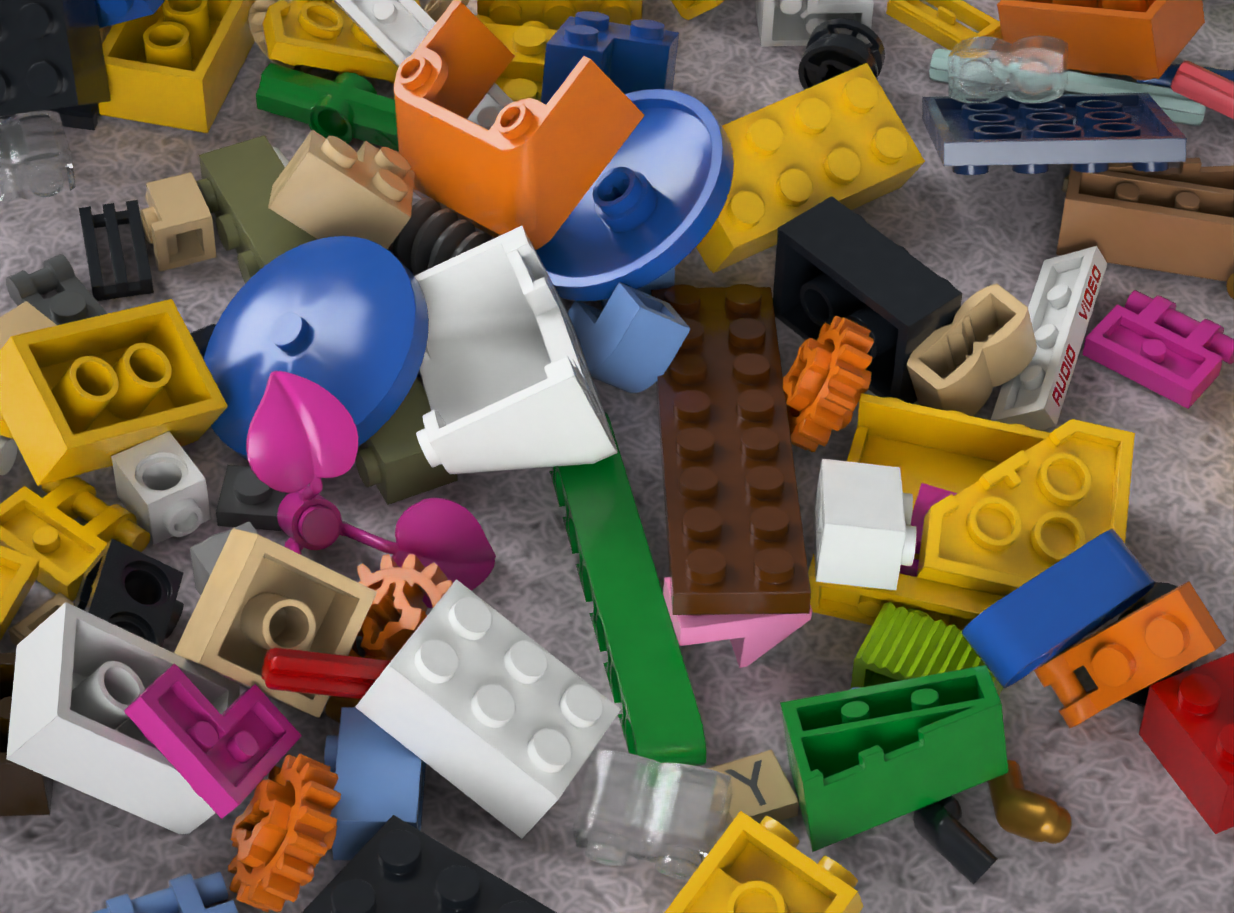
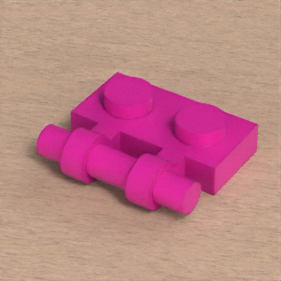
M1134 290L1129 295L1124 307L1117 304L1085 337L1082 355L1189 409L1219 376L1222 361L1228 364L1234 362V339L1223 334V326L1209 319L1199 322L1177 311L1176 303L1160 295L1151 298Z

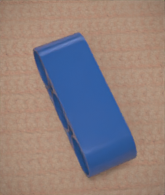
M1110 529L985 609L962 630V635L984 664L987 665V668L1003 688H1007L1125 611L1148 593L1156 582L1116 531Z

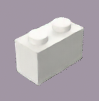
M822 459L813 512L816 582L896 591L900 566H912L916 547V526H910L913 511V494L903 493L900 467Z

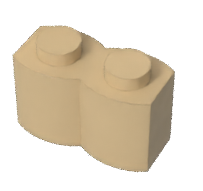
M997 283L979 290L968 298L957 311L952 324L935 330L911 353L908 359L907 367L918 403L921 406L945 411H960L969 416H974L987 402L993 387L1002 385L1018 376L1029 365L1036 353L1037 344L1028 307Z

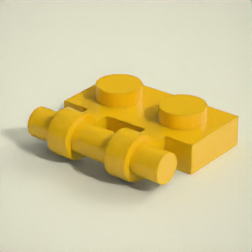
M78 476L41 485L42 490L47 493L43 498L26 486H23L0 504V545L39 559V576L36 580L55 594L60 592L72 602L77 597L84 572L111 539L139 552H142L150 541V533L137 525V519L133 513L119 504L110 506L96 497L95 488ZM80 516L88 523L82 526L74 519Z

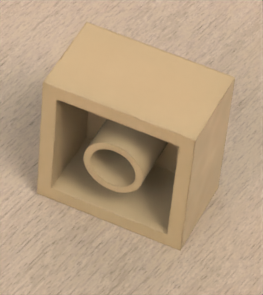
M232 528L174 653L248 688L256 684L267 697L320 718L329 696L269 689L261 677L265 654L268 650L276 647L348 656L377 591L259 534Z

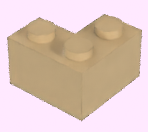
M312 130L274 182L268 208L317 239L334 236H352L373 241L388 249L411 218L415 173L410 170L411 167L408 161L393 149L381 147L379 150L365 141L356 153L343 140L335 136H328L326 139Z

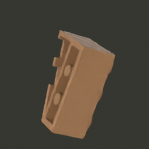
M1186 158V162H1180L1179 168H1168L1165 171L1145 172L1134 170L1132 163H1109V169L1105 172L1084 173L1072 170L1071 164L1056 255H1064L1097 246L1107 263L1227 282L1230 275L1234 273V165L1201 167L1200 158Z

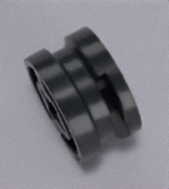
M838 18L821 23L812 32L799 64L798 75L802 87L805 90L865 63L869 65L878 80L885 60L883 43L872 29L855 20ZM845 28L853 31L851 35L838 33L837 29ZM857 34L863 35L871 43L865 44L862 40L856 38Z

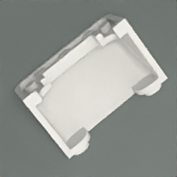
M523 226L415 275L424 293L428 309L427 346L419 370L431 408L430 412L422 416L425 428L416 432L421 449L432 468L442 464L449 474L582 465L594 464L618 453L573 324Z

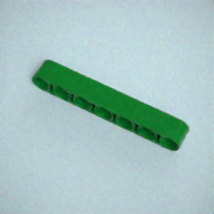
M604 412L618 453L594 464L555 466L553 471H549L559 507L566 506V516L562 518L572 554L579 553L580 563L576 564L585 600L586 602L593 601V612L589 614L600 652L607 651L608 662L603 664L614 703H622L623 714H618L629 756H637L638 767L633 768L635 776L702 766L706 764V742L701 716L608 414Z

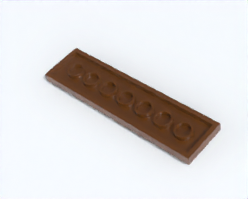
M679 284L669 288L651 290V296L669 303L691 328L671 364L662 376H657L656 381L673 615L810 614L811 589L785 391H783V375L771 287L736 284L730 287L696 288L691 285Z

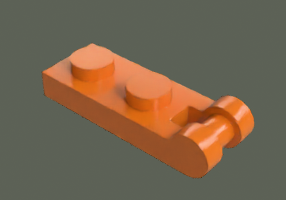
M1190 581L1072 645L1034 670L1043 687L1051 685L1063 704V707L1058 711L1068 727L1072 728L1105 708L1215 651L1227 640ZM1083 665L1097 686L1086 692L1074 673V670Z

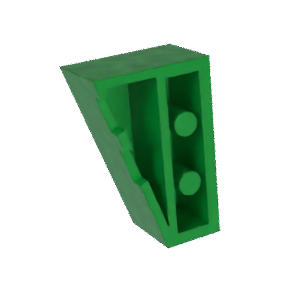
M987 665L780 702L790 772L812 852L1008 773L1002 703Z

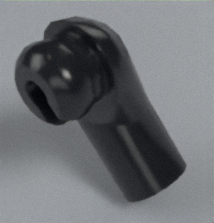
M950 796L915 810L913 822L917 832L972 884L976 883L998 859L958 821L962 817V810L955 797Z

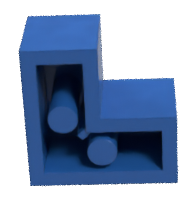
M582 11L577 12L575 17L569 16L546 43L541 102L547 105L583 56L590 58L624 94L649 89L673 90L679 32L664 30L665 25L663 23L653 20H633L631 25L609 22L608 15L599 12Z

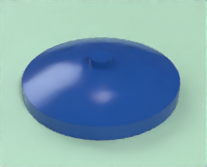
M649 89L625 94L645 116L552 239L541 248L535 250L560 298L574 301L610 299L619 282L639 289L679 264L709 232L729 194L733 178L734 159L731 143L725 130L701 101L688 94L668 89Z
M352 236L327 237L304 243L278 256L260 269L237 292L222 313L213 330L204 355V361L228 405L225 411L211 425L215 434L222 442L248 461L246 444L250 423L263 398L271 372L284 371L313 381L335 396L353 418L358 433V447L366 442L399 408L410 391L424 358L428 339V309L424 293L413 273L380 244Z

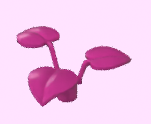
M284 371L271 372L263 398L250 423L246 451L251 470L260 481L276 491L289 493L281 501L277 512V520L281 530L290 537L285 542L284 547L302 555L301 550L303 548L309 550L325 549L332 545L341 535L379 551L393 554L392 558L399 567H402L404 560L409 554L416 555L425 568L434 562L440 567L448 580L454 583L457 579L471 591L486 580L495 565V552L477 519L466 508L454 501L444 498H429L410 506L397 521L395 528L396 542L385 540L342 521L338 508L332 502L319 495V493L323 489L321 478L341 476L348 472L355 463L358 451V433L353 418L335 396L315 382ZM424 595L422 600L428 608H433L430 598Z

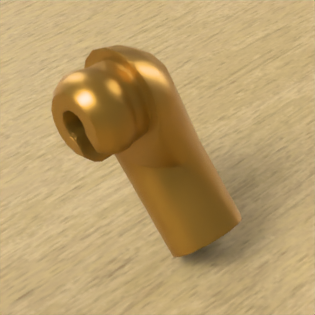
M1007 760L1008 773L988 781L995 816L1000 827L1009 833L1035 842L1046 841L1050 844L1062 842L1069 835L1072 827V820L1068 810L1058 806L1057 802L1051 798L1025 790L1019 764L1013 760Z

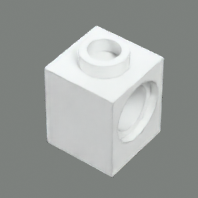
M170 431L111 456L117 496L125 508L136 516L137 524L150 533V541L153 545L173 536H186L195 531L200 524L211 520L206 478Z

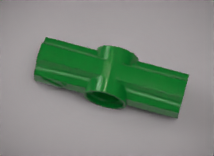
M270 63L262 72L259 88L256 92L257 109L309 124L311 130H314L326 139L328 136H335L349 144L353 138L399 151L395 99L378 95L373 85L364 77L356 73L345 72L339 74L334 81L273 63Z

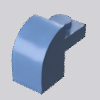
M621 282L616 286L603 311L580 301H574L568 311L591 377L629 393H639L648 389L657 381V376L664 374L691 329L669 303Z

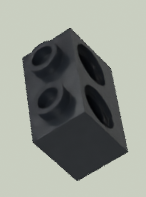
M111 539L84 572L74 606L162 647L164 639L171 635L183 611L184 604L176 600L184 573L121 542Z

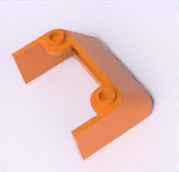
M453 0L417 49L401 63L397 70L394 82V98L399 154L408 161L411 167L410 170L415 173L413 192L420 198H432L440 204L441 209L447 208L453 211L459 219L469 221L476 228L483 230L494 238L523 226L534 249L537 250L552 239L645 115L590 58L583 56L547 105L532 98L512 102L500 111L490 130L468 120L467 118L515 55L461 1Z

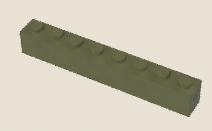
M265 135L199 155L202 179L196 182L210 213H214L216 216V227L223 247L226 251L236 249L238 253V265L245 284L260 269L278 256L304 243L317 240V238L268 208L272 186L285 167ZM417 377L407 396L391 418L373 436L361 444L357 451L355 463L362 482L366 487L376 485L387 505L458 481V474H449L442 464L432 468L419 444L416 432L425 428L422 416L430 412L431 408L426 391Z

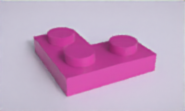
M173 664L124 710L125 714L141 730L146 739L155 745L190 784L194 792L202 797L221 819L242 803L302 736L256 684L240 695L220 714L176 664Z

